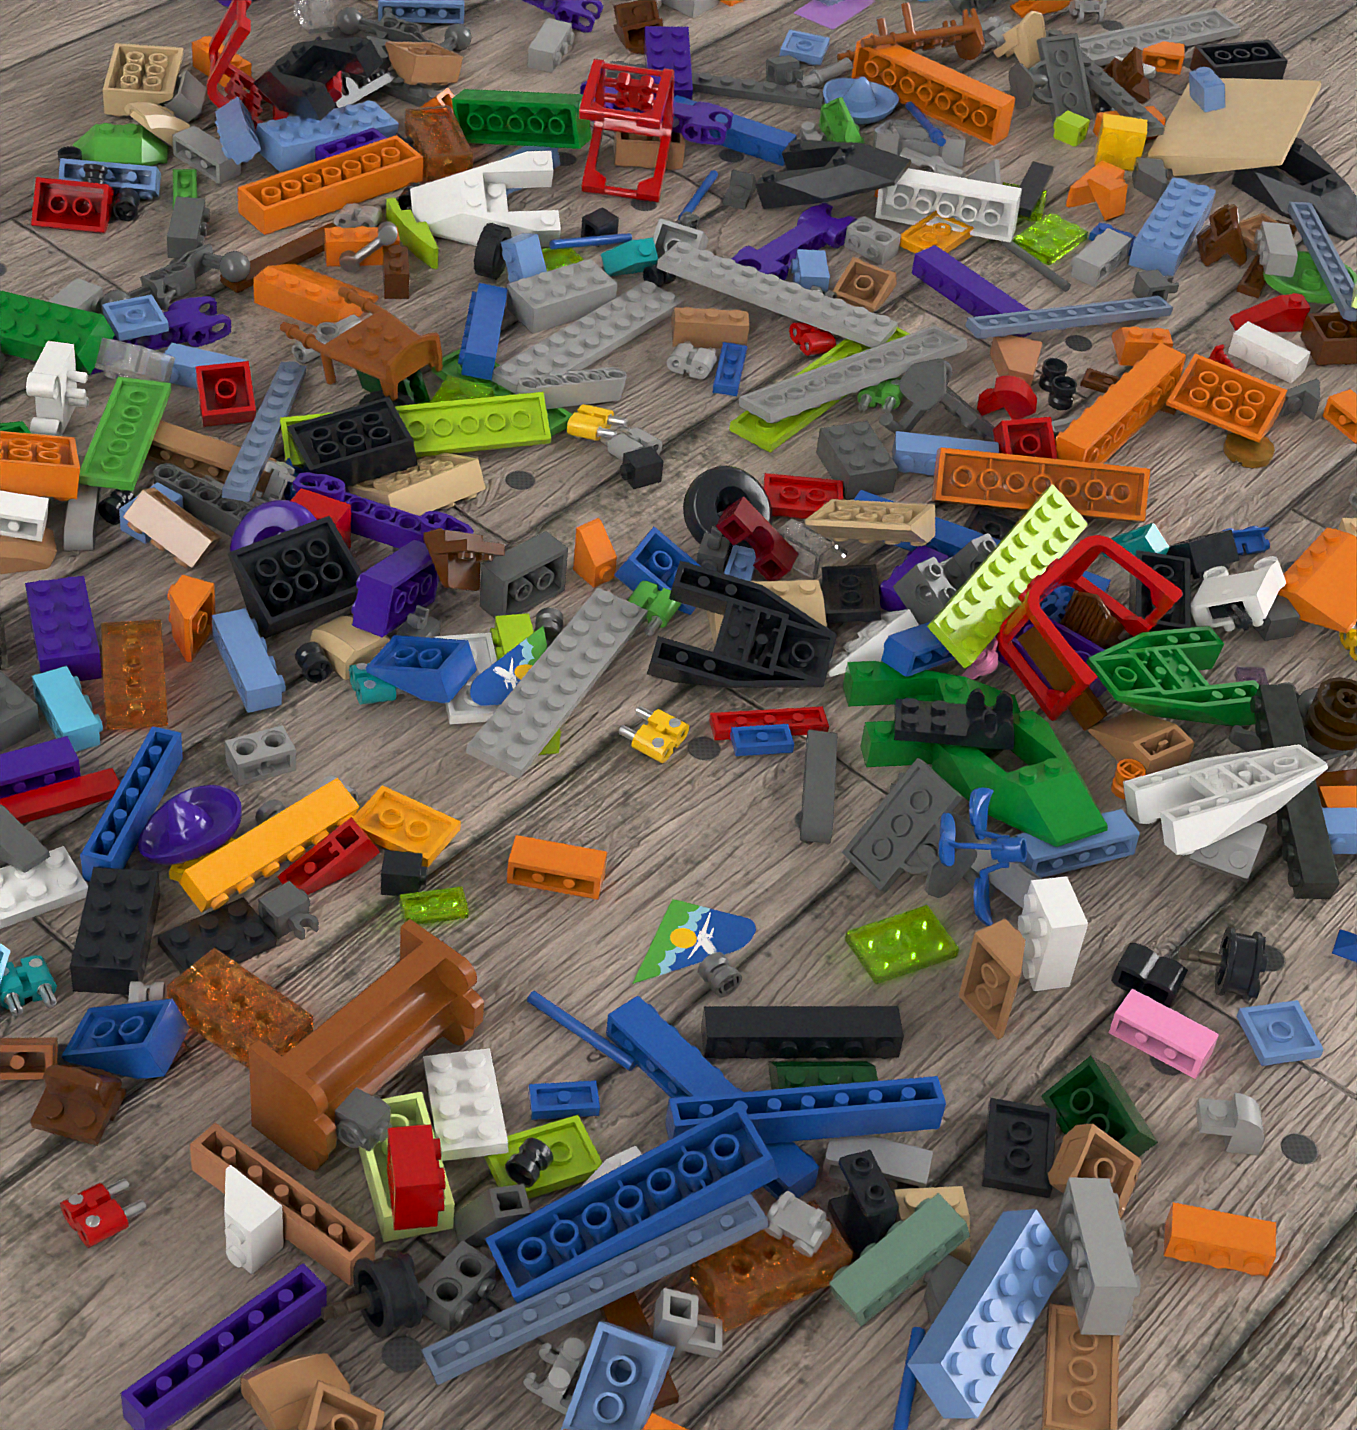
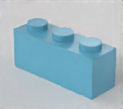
M67 666L33 675L34 698L56 739L68 736L75 752L100 745L99 732L103 731L102 721L98 714H93L92 704L88 695L83 696L78 677H73Z

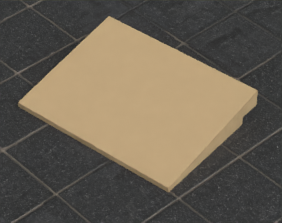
M1220 78L1225 84V108L1204 112L1190 97L1188 84L1164 125V135H1158L1147 157L1163 159L1164 168L1172 169L1173 176L1282 165L1321 88V81Z

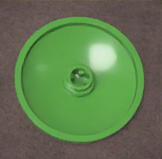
M1297 251L1298 259L1293 277L1268 275L1263 271L1265 281L1273 289L1284 295H1291L1293 293L1303 294L1307 302L1320 304L1335 303L1309 252ZM1344 264L1355 285L1357 281V274L1349 266Z

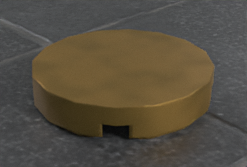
M1233 432L1227 435L1223 446L1224 454L1230 461L1235 463L1237 460L1242 463L1241 466L1246 468L1267 466L1275 452L1273 443L1265 436L1258 443Z

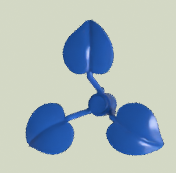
M976 788L972 791L969 801L970 822L974 826L975 837L978 840L988 837L997 841H992L991 844L955 842L956 828L954 818L950 813H943L940 821L938 850L940 861L944 866H952L954 864L955 848L991 850L992 859L998 860L999 863L980 870L979 878H976L974 882L975 914L982 923L990 926L993 924L990 909L988 873L1000 868H1009V863L1025 862L1027 844L1024 837H1010V835H999L986 831L988 806L994 790Z

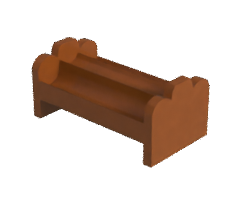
M409 919L401 925L400 961L283 1056H280L260 1040H257L249 1047L252 1127L304 1167L316 1171L327 1162L328 1154L336 1148L335 1110L356 1087L372 1096L442 1036L451 1043L461 1046L474 1035V1029L483 1022L484 1001L472 989L477 983V974L467 958Z

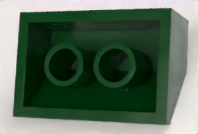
M1092 1055L1041 1095L1048 1108L1057 1109L1056 1122L1064 1135L1076 1125L1094 1124L1138 1158L1158 1143L1111 1067Z
M769 1061L768 1063L771 1090L878 1081L876 1066L868 1061Z

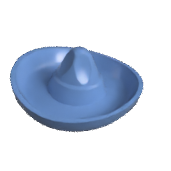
M859 77L858 79L836 78L827 82L823 87L825 104L838 97H842L855 124L858 125L871 124L886 118L894 111L899 99L895 91L884 85L868 81L866 77Z

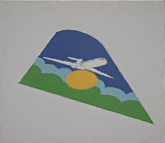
M544 626L474 679L470 689V696L476 704L480 706L501 705L546 651L547 643Z
M672 899L633 984L700 963L714 952H721L724 955L735 952L751 941L756 932L755 923L749 918Z

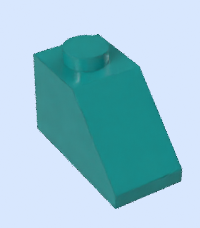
M653 238L630 240L601 254V259L605 272L612 277L643 272L645 267L652 264L656 265L658 255Z
M1154 522L1111 538L1134 556L1136 550L1166 555L1170 548ZM1102 552V554H1103L1104 557L1111 559L1110 557H1108L1106 554H1104V553Z

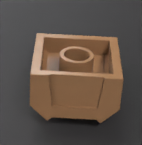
M853 257L832 291L837 293V299L844 300L847 304L855 307L866 308L869 312L873 313L886 301L897 285L896 273Z
M45 527L42 542L0 535V574L48 569L57 553L53 530Z
M1094 1124L1076 1125L1063 1137L1062 1145L1053 1166L1047 1174L1050 1185L1063 1194L1068 1177L1110 1178L1113 1193H1117L1119 1197L1118 1213L1121 1218L1138 1180L1142 1160Z
M328 1353L301 1354L269 1363L240 1377L241 1394L247 1403L252 1405L268 1430H298L317 1380L329 1383L350 1393L351 1387Z
M317 1380L298 1430H381L385 1412L357 1396L329 1383Z

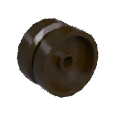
M1336 677L1322 682L1304 718L1305 727L1311 737L1330 749L1348 751L1357 748V681Z

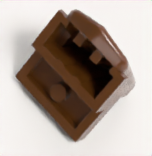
M632 0L613 5L616 24H613L614 31L625 46V49H628L631 53L644 54L645 26H663V20L659 18L656 0Z
M1134 47L1122 61L1114 58L1103 70L1134 97L1137 102L1143 104L1150 99L1149 81L1144 76L1142 50Z
M1227 203L1209 216L1210 226L1196 235L1201 262L1206 267L1220 260L1226 253L1240 267L1247 261V247L1243 241L1238 207L1235 204L1229 206Z
M441 528L431 529L428 532H424L423 535L440 582L448 589L478 591L480 589V562H492L493 557L505 556V544L483 541V535L443 530Z
M1075 590L1060 624L1105 650L1121 643L1122 641L1118 636L1125 628L1111 615L1102 599L1097 594Z
M50 1065L46 1068L43 1075L46 1088L30 1120L32 1128L98 1146L108 1121H114L127 1092L125 1088H121L122 1080L102 1069L74 1065Z

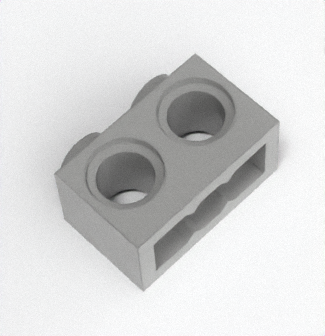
M862 216L847 226L844 247L883 265L898 255L901 234Z
M283 725L225 740L226 763L238 786L296 771V749Z

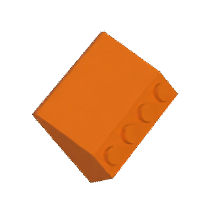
M297 264L267 266L253 278L254 303L316 327L323 322L337 323L353 314L360 317L364 313L361 307L354 303L349 304L345 302L344 298L338 295V290L342 286L348 289H355L358 295L364 298H371L374 303L379 295Z
M1195 353L1168 398L1166 405L1260 443L1277 419L1288 390Z
M0 431V491L37 497H53L58 501L77 499L80 464L75 437Z
M1327 527L1283 574L1286 584L1279 590L1277 595L1289 600L1300 615L1299 620L1347 634L1357 623V537L1351 533Z

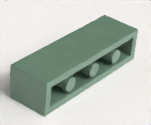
M939 1193L932 1199H924L917 1205L910 1217L905 1221L896 1222L888 1230L887 1236L877 1244L872 1243L861 1252L859 1259L850 1266L841 1267L834 1274L832 1281L829 1282L834 1297L862 1327L970 1237L967 1223Z

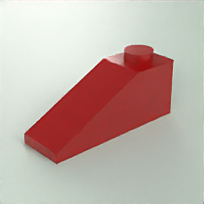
M1303 294L1279 295L1231 315L1229 320L1235 331L1248 321L1269 332H1301L1306 315L1310 312L1311 307Z
M350 817L280 873L277 878L282 884L290 881L296 888L302 889L309 895L355 873L378 855L380 851L364 830Z

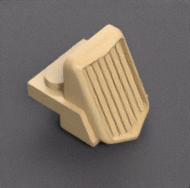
M1030 11L1018 25L1002 34L1006 43L993 51L996 58L1003 55L1008 58L1015 54L1019 62L1027 69L1040 62L1036 40L1046 37L1042 13Z

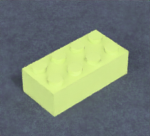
M422 1092L382 1099L391 1107L390 1123H392V1127L431 1124ZM388 1137L383 1142L379 1141L370 1152L360 1146L358 1147L383 1243L453 1229L455 1203L445 1173L446 1188L443 1190L445 1208L444 1211L438 1212V1226L394 1231L387 1177ZM442 1159L439 1160L440 1168H444Z

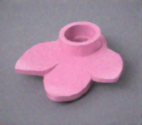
M996 637L992 639L961 676L974 680L978 676L992 673L997 668L998 653L996 648L998 641Z

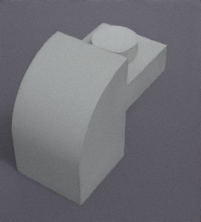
M1234 1093L1232 1101L1198 1098L1195 1108L1199 1133L1223 1135L1226 1152L1259 1155L1265 1137L1260 1107L1253 1098L1240 1093Z
M663 1288L654 1307L653 1339L675 1347L672 1356L674 1358H678L682 1351L717 1359L722 1352L723 1320L698 1314L699 1296Z

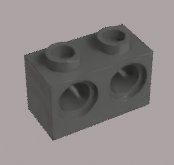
M462 1240L418 1285L424 1291L427 1299V1309L422 1310V1314L448 1332L458 1322L464 1323L471 1315L474 1305L481 1298H488L495 1289L497 1283L495 1280L496 1263ZM442 1299H451V1301H443Z

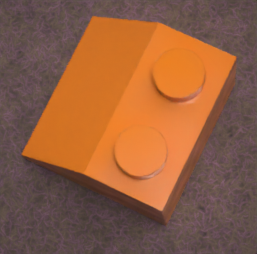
M1135 326L1131 328L1121 327L1114 331L1111 336L1119 365L1134 366L1137 361H1141L1150 349L1153 350L1159 343L1171 348L1173 347L1169 329H1150Z
M182 574L178 581L172 584L168 590L167 599L170 601L169 622L171 623L172 636L184 659L187 662H192L212 634V615H216L214 583Z

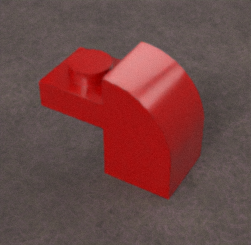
M1009 375L996 378L995 388H988L979 394L977 410L984 416L1004 407L1012 420L1022 419L1036 413L1037 397L1027 382L1021 378Z

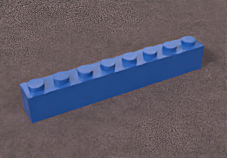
M636 996L608 1014L606 1036L621 1050L637 1060L636 1065L670 1098L743 1092L740 1088L732 1085L719 1068L712 1066L702 1056L697 1047L690 1045L673 1025H669L658 1015V1012L652 1005L647 1004L639 996ZM793 1141L765 1144L774 1160L779 1178L767 1183L763 1187L777 1201L781 1194L783 1195L787 1190L793 1193L796 1198H800L815 1187L819 1166L810 1154L804 1153Z
M938 1076L669 1098L665 1126L668 1140L730 1107L741 1103L764 1144L940 1129L946 1101Z

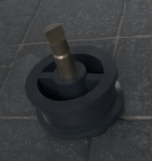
M1228 926L1224 932L1219 953L1180 947L1178 959L1193 962L1199 961V963L1216 966V995L1223 996L1225 992L1240 994L1243 1000L1250 1001L1252 998H1258L1260 990L1259 974L1266 971L1268 954L1264 953L1266 937L1262 936L1261 932L1256 931L1252 935L1236 933L1234 927Z
M390 1248L384 1251L381 1258L370 1260L366 1257L358 1259L353 1269L356 1296L345 1299L344 1302L340 1301L322 1307L321 1314L323 1320L337 1319L347 1315V1313L351 1314L361 1310L367 1325L379 1338L390 1336L393 1328L402 1325L407 1328L418 1326L422 1319V1310L427 1309V1299L424 1291L418 1286L411 1255L409 1253L403 1254L397 1248Z

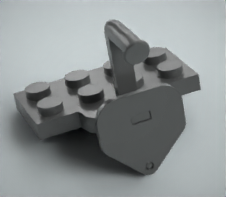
M1078 33L1044 37L1036 40L1040 62L1035 63L1029 70L1022 63L1010 68L1008 74L1010 90L1002 92L1015 97L1014 106L1016 109L1021 110L1029 107L1033 98L1041 104L1049 105L1053 124L1055 119L1067 110L1089 120L1094 119Z
M942 358L914 363L901 378L899 384L900 391L914 404L899 423L894 420V416L891 413H884L879 418V423L894 434L896 431L910 433L928 410L933 409L939 402L945 405V409L949 413L958 417L961 420L960 422L970 431H974L983 439L988 436L994 440L993 429L995 427L947 386L952 377L953 370L952 366Z
M919 758L916 759L842 851L883 892L888 891L904 870L914 875H927L925 892L936 898L947 895L962 877L973 888L975 879L979 878V874L971 868L977 858V851L975 849L955 848L954 864L952 866H944L941 863L938 850L941 817L943 813H951L963 797ZM989 883V894L991 898L995 893V887L993 884Z

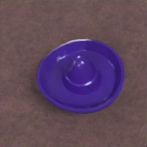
M275 500L260 504L250 510L237 525L232 535L230 552L311 523L317 519L308 509L296 502Z
M218 785L198 786L185 790L164 803L148 820L139 837V852L148 861L160 865L180 864L204 856L224 845L235 834L242 819L241 801L233 791Z

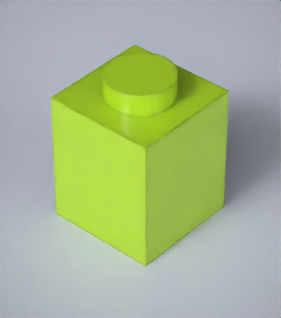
M1067 110L1055 119L1053 138L1076 147L1086 139L1090 120Z

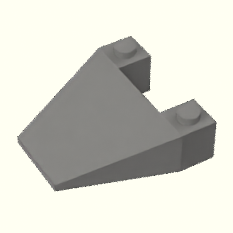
M888 119L875 128L873 147L899 156L906 147L928 157L933 155L940 156L945 164L956 168L963 167L966 140L962 135L931 122L935 128H939L942 131L946 140L944 146H939L929 139L928 133L918 121Z

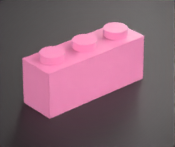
M1131 989L1115 1012L1109 1030L1111 1035L1194 1079L1197 1078L1211 1057L1219 1036L1218 1033L1134 989Z

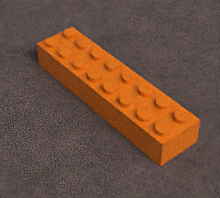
M870 33L862 39L870 38L871 35L875 34ZM861 39L857 41L851 78L866 77L868 81L884 85L897 93L899 103L906 105L907 102L912 101L923 114L993 146L1008 136L1015 97L897 44L893 46L891 44L878 45L876 48H862Z
M395 135L237 187L238 212L264 235L271 234L303 221L332 213L343 208L346 204L370 200L379 195L406 187L409 183L423 181V156Z
M1159 343L1153 350L1150 349L1141 361H1137L1128 373L1125 372L1116 384H1112L1103 396L1100 395L1090 408L1087 407L1077 420H1072L1064 432H1059L1055 439L1057 458L1100 464L1106 462L1167 402L1180 380L1186 354L1162 343Z
M940 447L936 453L931 502L1027 511L1040 495L1053 484L1082 517L1140 523L1145 522L1150 469Z

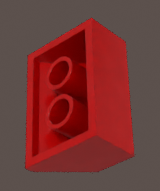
M36 177L31 226L105 233L112 216L114 190L109 184Z

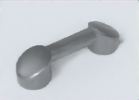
M392 222L380 224L377 238L357 253L345 251L341 254L339 259L341 268L347 272H356L361 261L381 246H388L396 241L398 235L397 227Z

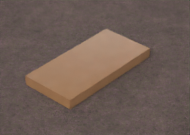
M1049 1303L1047 1309L1041 1430H1117L1120 1335L1080 1334L1075 1308L1072 1306Z

